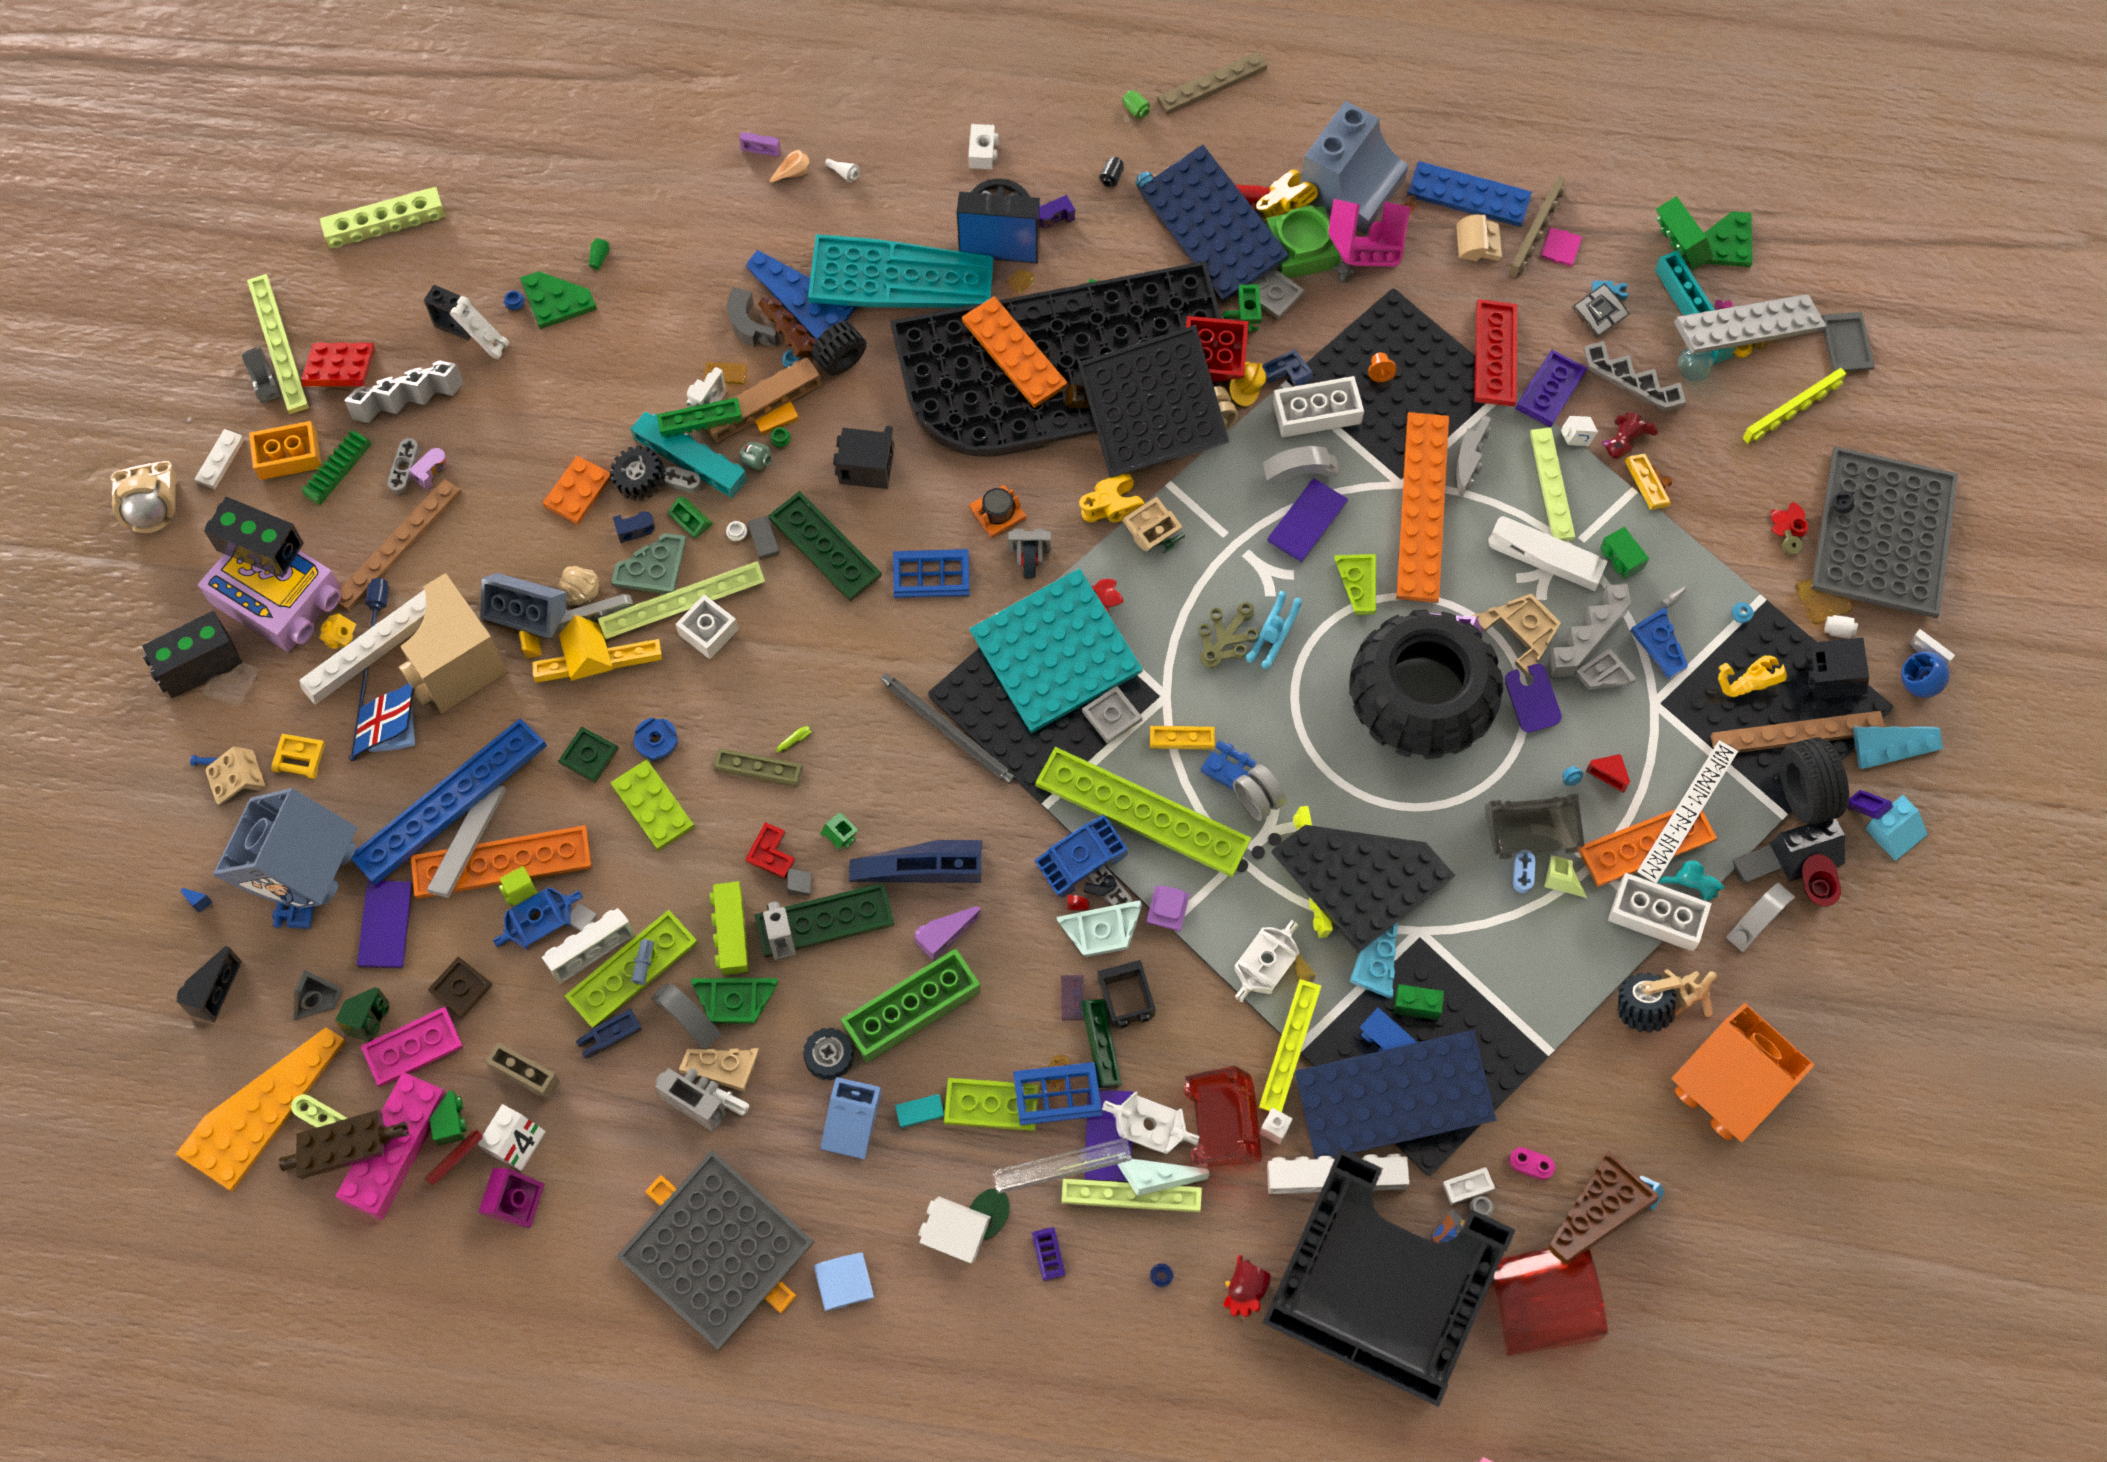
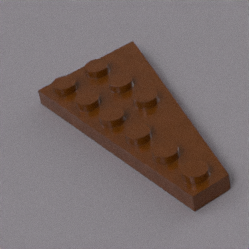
M1608 1150L1547 1250L1565 1266L1655 1204L1660 1196Z

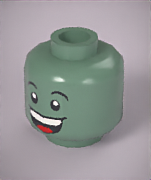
M755 441L745 444L740 451L743 465L757 471H762L772 461L769 447Z

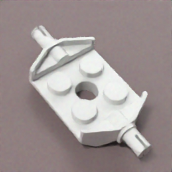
M1291 920L1287 927L1282 930L1272 927L1261 929L1234 967L1242 983V988L1235 995L1237 1000L1239 999L1240 1002H1243L1251 991L1272 994L1273 989L1291 964L1299 957L1300 952L1296 943L1291 938L1293 932L1298 927L1296 922L1294 924V921ZM1266 953L1271 954L1274 960L1271 963H1264L1261 956Z
M1138 1092L1132 1094L1122 1105L1104 1102L1102 1110L1113 1113L1114 1117H1116V1128L1119 1137L1164 1154L1170 1152L1179 1142L1187 1141L1194 1145L1198 1143L1199 1136L1185 1130L1182 1109L1177 1111L1137 1096ZM1145 1119L1153 1122V1130L1150 1131L1144 1127L1143 1122Z

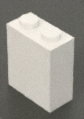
M942 1197L936 1198L935 1201L932 1200L927 1209V1214L930 1215L927 1223L923 1222L918 1234L921 1236L919 1243L973 1263L977 1257L991 1217Z

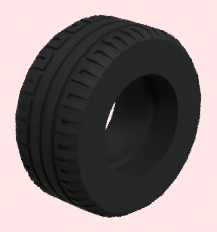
M1820 737L1791 743L1786 746L1780 756V777L1787 802L1795 816L1800 821L1810 825L1840 818L1848 808L1849 785L1843 762L1834 746L1829 741Z

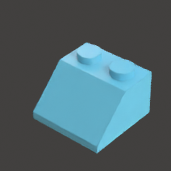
M1904 795L1892 803L1893 808L1878 820L1873 818L1865 828L1868 834L1895 861L1928 835L1919 810Z

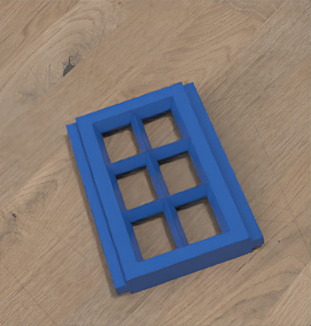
M969 549L893 551L894 598L970 596ZM940 561V571L923 572V562ZM944 561H961L962 571H945ZM901 562H918V572L901 573ZM940 575V586H923V576ZM945 575H962V585H945ZM901 576H918V586L901 587Z
M1094 1062L1013 1071L1020 1126L1102 1116ZM1088 1076L1089 1088L1071 1090L1070 1078ZM1065 1078L1066 1091L1047 1092L1046 1080ZM1041 1081L1043 1093L1024 1095L1023 1083ZM1090 1092L1091 1105L1073 1106L1072 1094ZM1067 1095L1069 1107L1050 1109L1048 1097ZM1043 1098L1045 1110L1026 1111V1099Z

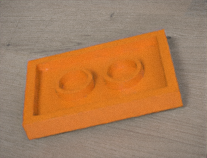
M576 456L543 501V506L579 525L612 478L610 472Z

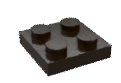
M458 956L430 986L428 991L463 1019L493 984Z

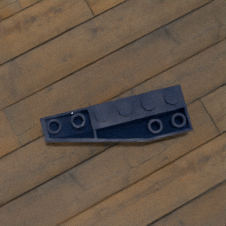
M935 840L851 859L849 882L981 883L982 840Z

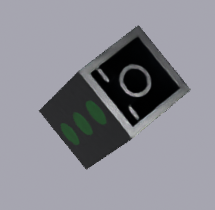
M227 496L217 506L216 513L207 522L204 530L216 551L281 578L284 577L304 544L293 523Z
M214 610L142 645L145 654L142 656L148 667L150 666L151 668L150 673L153 679L158 683L162 692H168L171 698L243 664L228 632Z

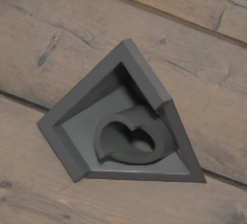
M303 970L294 991V1021L334 1010L343 989Z

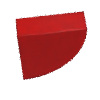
M1068 895L1067 910L1088 911L1090 910V902L1084 897Z

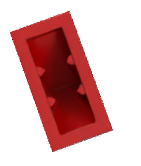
M1621 754L1591 760L1585 771L1622 793L1626 791L1630 783Z

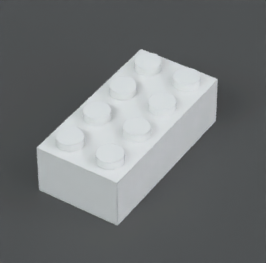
M1354 376L1274 390L1272 404L1282 438L1362 424L1364 409Z
M1625 873L1620 881L1607 921L1694 951L1700 942L1712 903Z

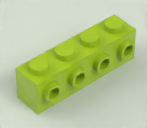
M740 881L713 884V892H710L711 906L715 905V913H712L711 916L713 927H717V934H713L714 946L718 947L719 955H715L716 968H720L722 975L749 972Z

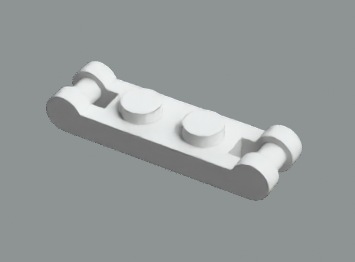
M461 296L457 301L458 305L453 307L450 315L491 357L499 359L502 355L501 351L503 348H507L509 341L489 324L471 305L469 299Z

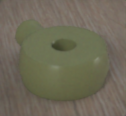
M1791 530L1784 531L1786 539L1782 543L1783 551L1787 555H1797L1802 550V541L1798 537L1792 536Z

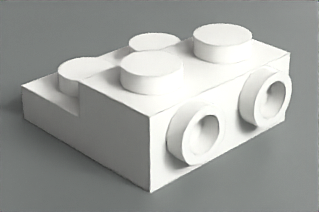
M715 367L712 373L707 374L705 382L697 379L695 384L691 385L687 391V406L693 407L721 401L727 392L723 370Z

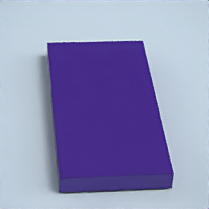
M1551 350L1516 404L1515 409L1551 428L1588 368Z
M1313 478L1270 534L1267 542L1298 561L1303 562L1347 504L1348 498Z
M367 881L357 961L358 967L404 968L413 889L412 882L380 881L374 885L371 881Z
M1099 1090L1102 1116L1087 1118L1085 1180L1129 1183L1118 1167L1119 1158L1132 1159V1141L1119 1137L1116 1128V1117H1114L1113 1113L1102 1110L1105 1101L1115 1105H1122L1133 1094V1091ZM1088 1092L1087 1105H1091V1095Z

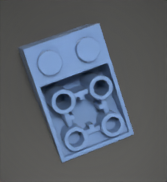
M836 1077L820 1150L865 1160L882 1097L881 1087Z

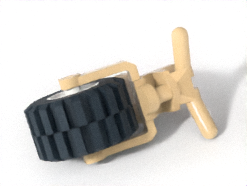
M1668 969L1663 971V979L1661 975L1656 974L1655 976L1652 973H1637V976L1631 975L1619 987V1018H1622V1022L1628 1024L1629 1028H1636L1639 1032L1647 1031V1033H1652L1653 1030L1658 1032L1662 1030V1027L1666 1029L1669 1023L1673 1022L1675 1015L1680 1014L1683 1009L1690 1007L1693 1003L1696 1004L1700 1000L1704 1015L1711 1017L1713 1010L1709 990L1717 975L1713 971L1709 972L1700 984V973L1697 971L1684 976L1682 979L1675 976Z

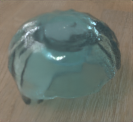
M1688 348L1679 354L1677 360L1683 378L1689 381L1706 379L1711 372L1714 362L1710 351L1691 354Z

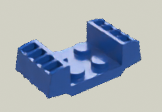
M1103 814L1051 846L1034 861L1057 896L1064 898L1076 890L1075 884L1110 861L1116 864L1125 858L1128 849Z

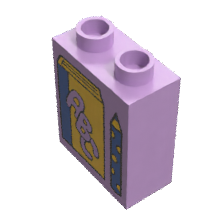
M301 551L298 552L283 578L224 554L198 584V587L211 605L288 653L296 644L302 645L309 640L314 631L313 623L323 611H332L341 598V592L339 591L341 587L332 570Z

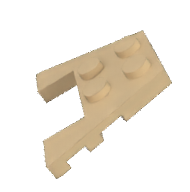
M1532 593L1509 601L1503 606L1493 607L1481 614L1476 613L1472 615L1478 618L1483 633L1495 623L1501 621L1529 649L1515 661V665L1527 677L1531 675L1527 666L1539 662L1561 624Z

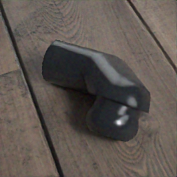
M1107 875L1099 885L1086 882L1084 893L1105 896L1115 889L1116 879L1112 875Z

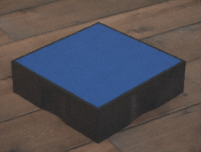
M959 191L957 204L959 251L989 255L993 257V260L1038 264L1040 251V198L1012 195L998 196L987 193Z

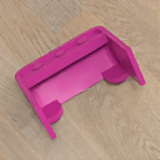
M1334 199L1328 231L1344 262L1354 266H1398L1403 256L1411 207L1384 202L1381 222L1376 221L1370 226L1368 237H1356L1355 232L1360 204Z

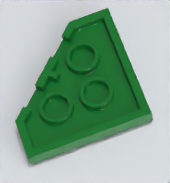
M1731 211L1704 232L1714 257L1704 264L1751 267L1753 263L1752 213Z
M540 271L520 277L540 329L597 310L591 292L587 288Z

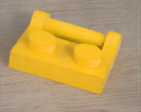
M282 734L272 762V772L280 773L284 771L316 779L318 766L325 748L324 741ZM290 758L310 763L308 767L283 763V759Z

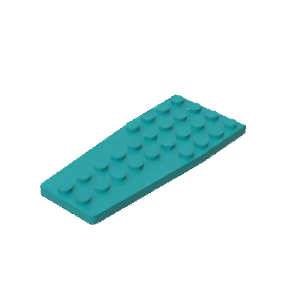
M816 234L808 302L861 307L961 308L982 304L991 297L993 257L880 239Z

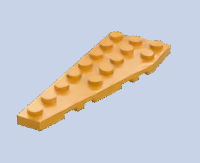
M325 1027L204 1116L176 1155L233 1192L292 1114L291 1104L293 1100L299 1095L307 1094L344 1045L345 1039Z

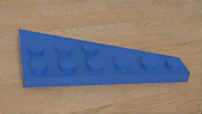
M759 250L753 254L746 264L747 269L754 277L766 286L770 294L774 298L776 297L785 310L790 312L794 319L805 327L809 335L816 340L834 324L848 321L858 307L808 302L810 277Z

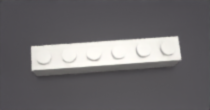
M1389 1154L1386 1158H1378V1155H1365L1362 1158L1383 1168L1374 1191L1407 1190L1409 1186L1407 1157H1401L1400 1154ZM1331 1156L1318 1157V1160H1309L1308 1157H1297L1295 1160L1286 1161V1158L1283 1157L1273 1158L1267 1164L1268 1194L1321 1192L1335 1159H1332Z

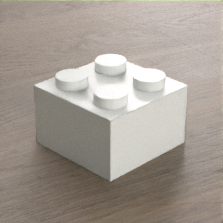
M703 595L676 623L679 636L709 659L739 630L736 619L706 595Z

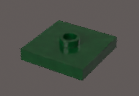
M581 727L558 760V763L596 783L619 747Z

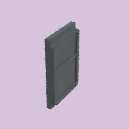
M1862 312L1823 314L1821 317L1826 324L1823 334L1833 372L1840 368L1844 371L1874 369L1875 366Z

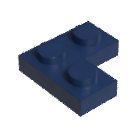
M1296 349L1262 366L1269 384L1288 375L1295 386H1299L1314 378L1313 372Z

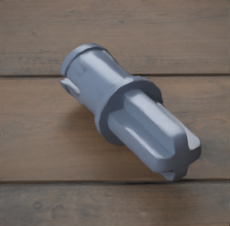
M644 939L641 941L638 956L634 959L636 964L631 981L635 984L645 985L648 968L652 965L650 959L654 942Z

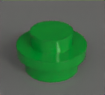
M778 427L772 431L770 440L776 447H785L790 443L791 436L788 430Z

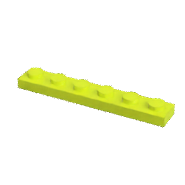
M1842 368L1836 370L1748 427L1743 436L1745 442L1749 444L1753 440H1760L1767 431H1774L1781 425V422L1791 420L1801 409L1805 411L1815 400L1820 401L1832 389L1834 391L1839 389L1844 383L1843 379L1846 372Z
M1308 806L1299 807L1293 816V824L1297 830L1304 825L1312 826ZM1309 898V906L1313 910L1315 917L1313 919L1314 930L1317 931L1318 938H1326L1333 930L1332 923L1315 902Z
M1302 979L1299 980L1259 1105L1261 1110L1270 1112L1274 1108L1281 1113L1283 1111L1321 991V985Z

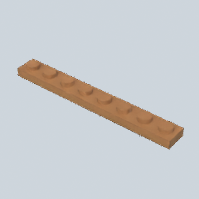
M444 478L339 589L341 598L338 605L350 612L367 594L368 584L371 583V579L382 578L461 495V490Z
M1881 711L1713 732L1710 737L1713 748H1715L1720 740L1740 753L1786 747L1791 743L1820 737L1827 741L1854 738L1852 726L1885 727Z

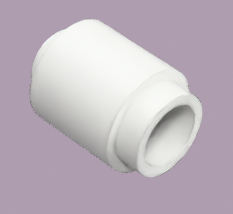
M1837 615L1827 616L1824 633H1829V636L1851 639L1852 635H1856L1858 623H1854V618Z

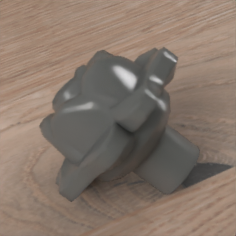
M1340 261L1338 266H1333V269L1339 274L1338 281L1346 282L1347 276L1356 274V271L1352 269L1353 265L1346 264L1344 261Z

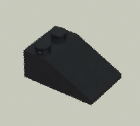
M225 946L185 981L184 986L177 993L176 1002L189 1015L215 1023L240 968L241 959L230 947Z

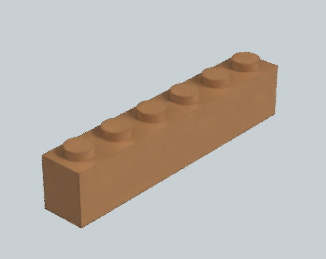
M807 357L794 362L792 366L778 371L774 376L760 381L756 386L746 389L736 396L738 397L742 414L740 423L733 421L731 425L729 423H725L724 426L718 424L716 428L709 426L707 429L708 433L716 444L752 425L755 423V420L821 386L819 373Z

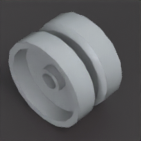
M1261 764L1250 769L1248 776L1242 775L1233 781V788L1237 798L1246 811L1258 821L1269 816L1271 809L1277 810L1286 804L1285 793L1274 775Z

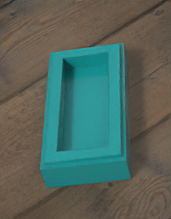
M939 1094L895 1105L900 1129L944 1118Z

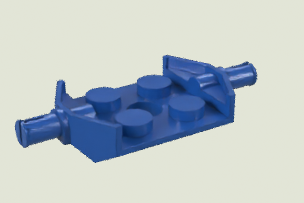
M548 887L509 909L504 916V934L493 939L496 947L498 948L512 940L528 951V945L565 924L568 927L571 926V906L578 900L583 899L581 892L578 890L567 897L566 894L562 895L555 889ZM536 911H540L541 916L539 919L532 921L531 915Z

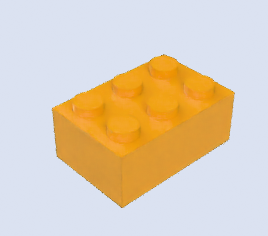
M311 421L249 433L253 469L260 480L316 470L318 467H322L318 436Z

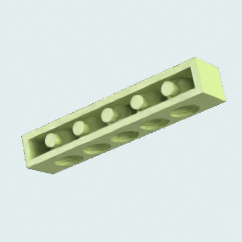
M433 187L320 218L326 242L331 249L359 242L363 239L378 237L392 231H399L403 228L417 226L425 222L436 221L445 217V213L437 188Z

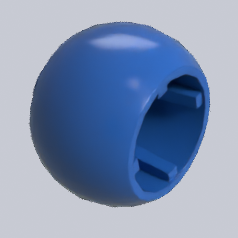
M1918 652L1910 656L1901 669V680L1905 689L1916 697L1931 698L1940 694L1946 688L1950 679V671L1946 661L1933 652Z

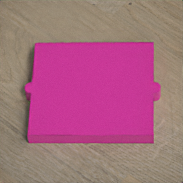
M1550 228L1541 257L1552 260L1555 263L1559 262L1573 266L1582 236L1568 233L1567 230L1561 231Z

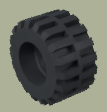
M843 321L829 327L818 337L812 347L811 354L828 375L835 376L849 370L861 359L867 348V342L850 322Z

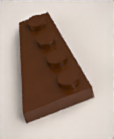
M762 298L758 305L769 321L777 324L775 329L786 337L784 342L787 346L791 347L792 345L794 356L813 357L811 351L816 339L806 332L805 327L794 320V316L781 306L782 304L778 299Z

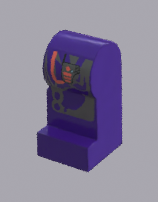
M1067 195L1040 206L1039 226L1042 228H1050L1054 223L1064 219L1068 223L1075 220V208Z

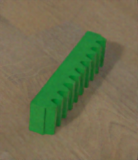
M738 397L660 413L657 414V420L661 436L667 438L668 435L674 437L677 433L683 435L685 431L692 433L693 430L700 431L701 428L707 430L709 426L716 428L718 424L724 426L725 423H729L731 425L733 421L740 423L742 414Z
M350 430L349 436L344 437V442L339 443V448L334 449V454L328 456V461L324 460L323 467H318V473H313V479H308V485L302 486L303 495L321 505L372 445L370 440L354 430Z

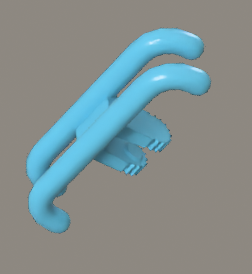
M1285 591L1278 593L1277 600L1258 636V640L1254 643L1250 653L1246 655V661L1253 663L1265 640L1273 643L1266 659L1261 664L1263 670H1268L1272 666L1301 608L1302 600L1295 598L1285 622L1283 618L1278 616L1287 595Z

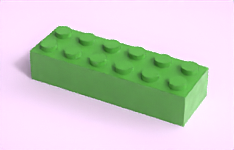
M955 948L841 1019L842 1027L867 1064L981 993L980 983Z

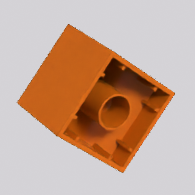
M1744 1003L1720 1024L1671 1079L1679 1085L1675 1092L1685 1104L1692 1108H1697L1701 1105L1713 1116L1710 1124L1720 1136L1727 1140H1732L1736 1137L1742 1143L1815 1064L1750 1006Z

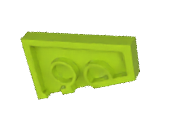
M1376 554L1334 555L1335 563L1354 614H1376Z

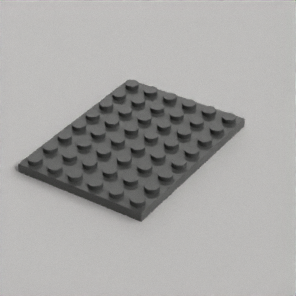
M1834 446L1830 461L1811 590L1938 618L1942 601L1958 473ZM1840 492L1851 493L1855 500L1853 510L1848 513L1837 512L1833 506L1835 495Z

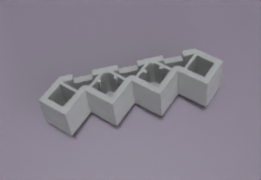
M1604 341L1584 346L1590 372L1663 412L1685 407L1686 401L1681 383L1660 388L1656 370L1652 369L1635 374L1630 355L1609 360Z
M437 361L432 363L433 367L421 370L419 367L404 372L405 376L393 379L391 376L376 381L377 385L356 388L345 400L352 420L370 423L380 411L397 414L408 401L425 405L436 392L453 396L464 383L457 364Z
M1628 584L1606 586L1602 595L1603 605L1588 607L1584 616L1586 626L1571 627L1567 635L1568 647L1552 649L1549 657L1552 678L1574 676L1576 671L1587 661L1600 643L1605 640L1617 623L1622 620L1631 604Z

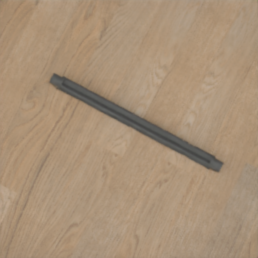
M887 673L881 677L880 680L890 691L904 700L911 708L998 778L1005 780L1008 784L1013 782L1015 776L1010 773L1008 768L990 756L988 752L949 723L947 719L917 695L913 694L896 678L889 676Z

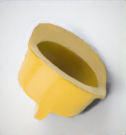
M1245 362L1244 378L1231 380L1229 386L1230 395L1238 405L1249 406L1257 399L1266 381V374L1262 368V363Z

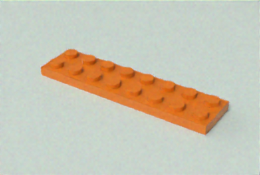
M583 825L477 844L452 893L501 885L500 877H504L505 874L508 875L509 872L512 873L513 870L516 871L517 868L520 869L521 866L526 869L530 879L592 869L587 827ZM448 849L411 856L414 896L416 899L438 896L429 893L427 888Z

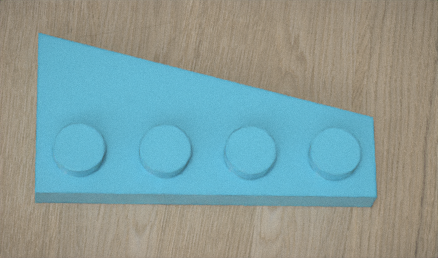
M1852 726L1858 767L1861 769L1943 749L1941 731L1938 727Z
M1398 923L1358 954L1350 983L1389 999L1393 997L1394 957L1396 956L1395 940Z

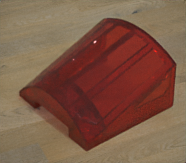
M1548 1248L1501 1259L1493 1277L1492 1286L1495 1287L1508 1356L1598 1342L1608 1334L1603 1296L1590 1249L1565 1266L1547 1250Z

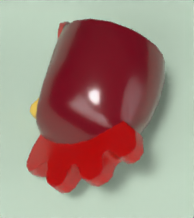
M1238 1255L1233 1277L1230 1281L1225 1282L1229 1295L1224 1301V1307L1230 1309V1313L1234 1317L1239 1316L1240 1313L1244 1317H1249L1252 1311L1259 1312L1261 1308L1259 1301L1268 1290L1271 1274L1251 1264L1249 1260L1243 1261V1256Z

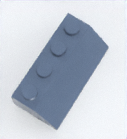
M495 573L482 578L480 619L551 638L566 613L567 592Z

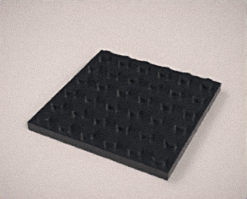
M1196 325L1078 362L1110 478L1131 474L1230 443Z

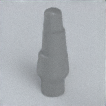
M1683 586L1666 595L1664 600L1661 601V606L1667 608L1674 605L1687 589Z

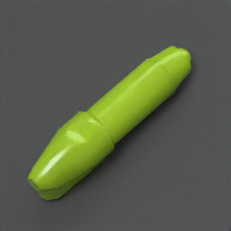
M804 726L795 731L776 748V752L785 751L797 741L801 742L812 733L810 728Z

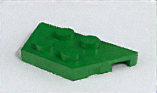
M691 978V983L708 1019L713 1024H756L778 985V978Z

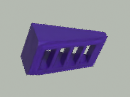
M1051 1227L1032 1232V1239L1043 1281L1066 1276L1055 1228ZM1047 1237L1052 1238V1240L1039 1243L1038 1240ZM1054 1246V1250L1041 1253L1042 1248ZM1056 1255L1055 1260L1043 1262V1258ZM1054 1265L1059 1267V1269L1045 1271L1046 1267Z

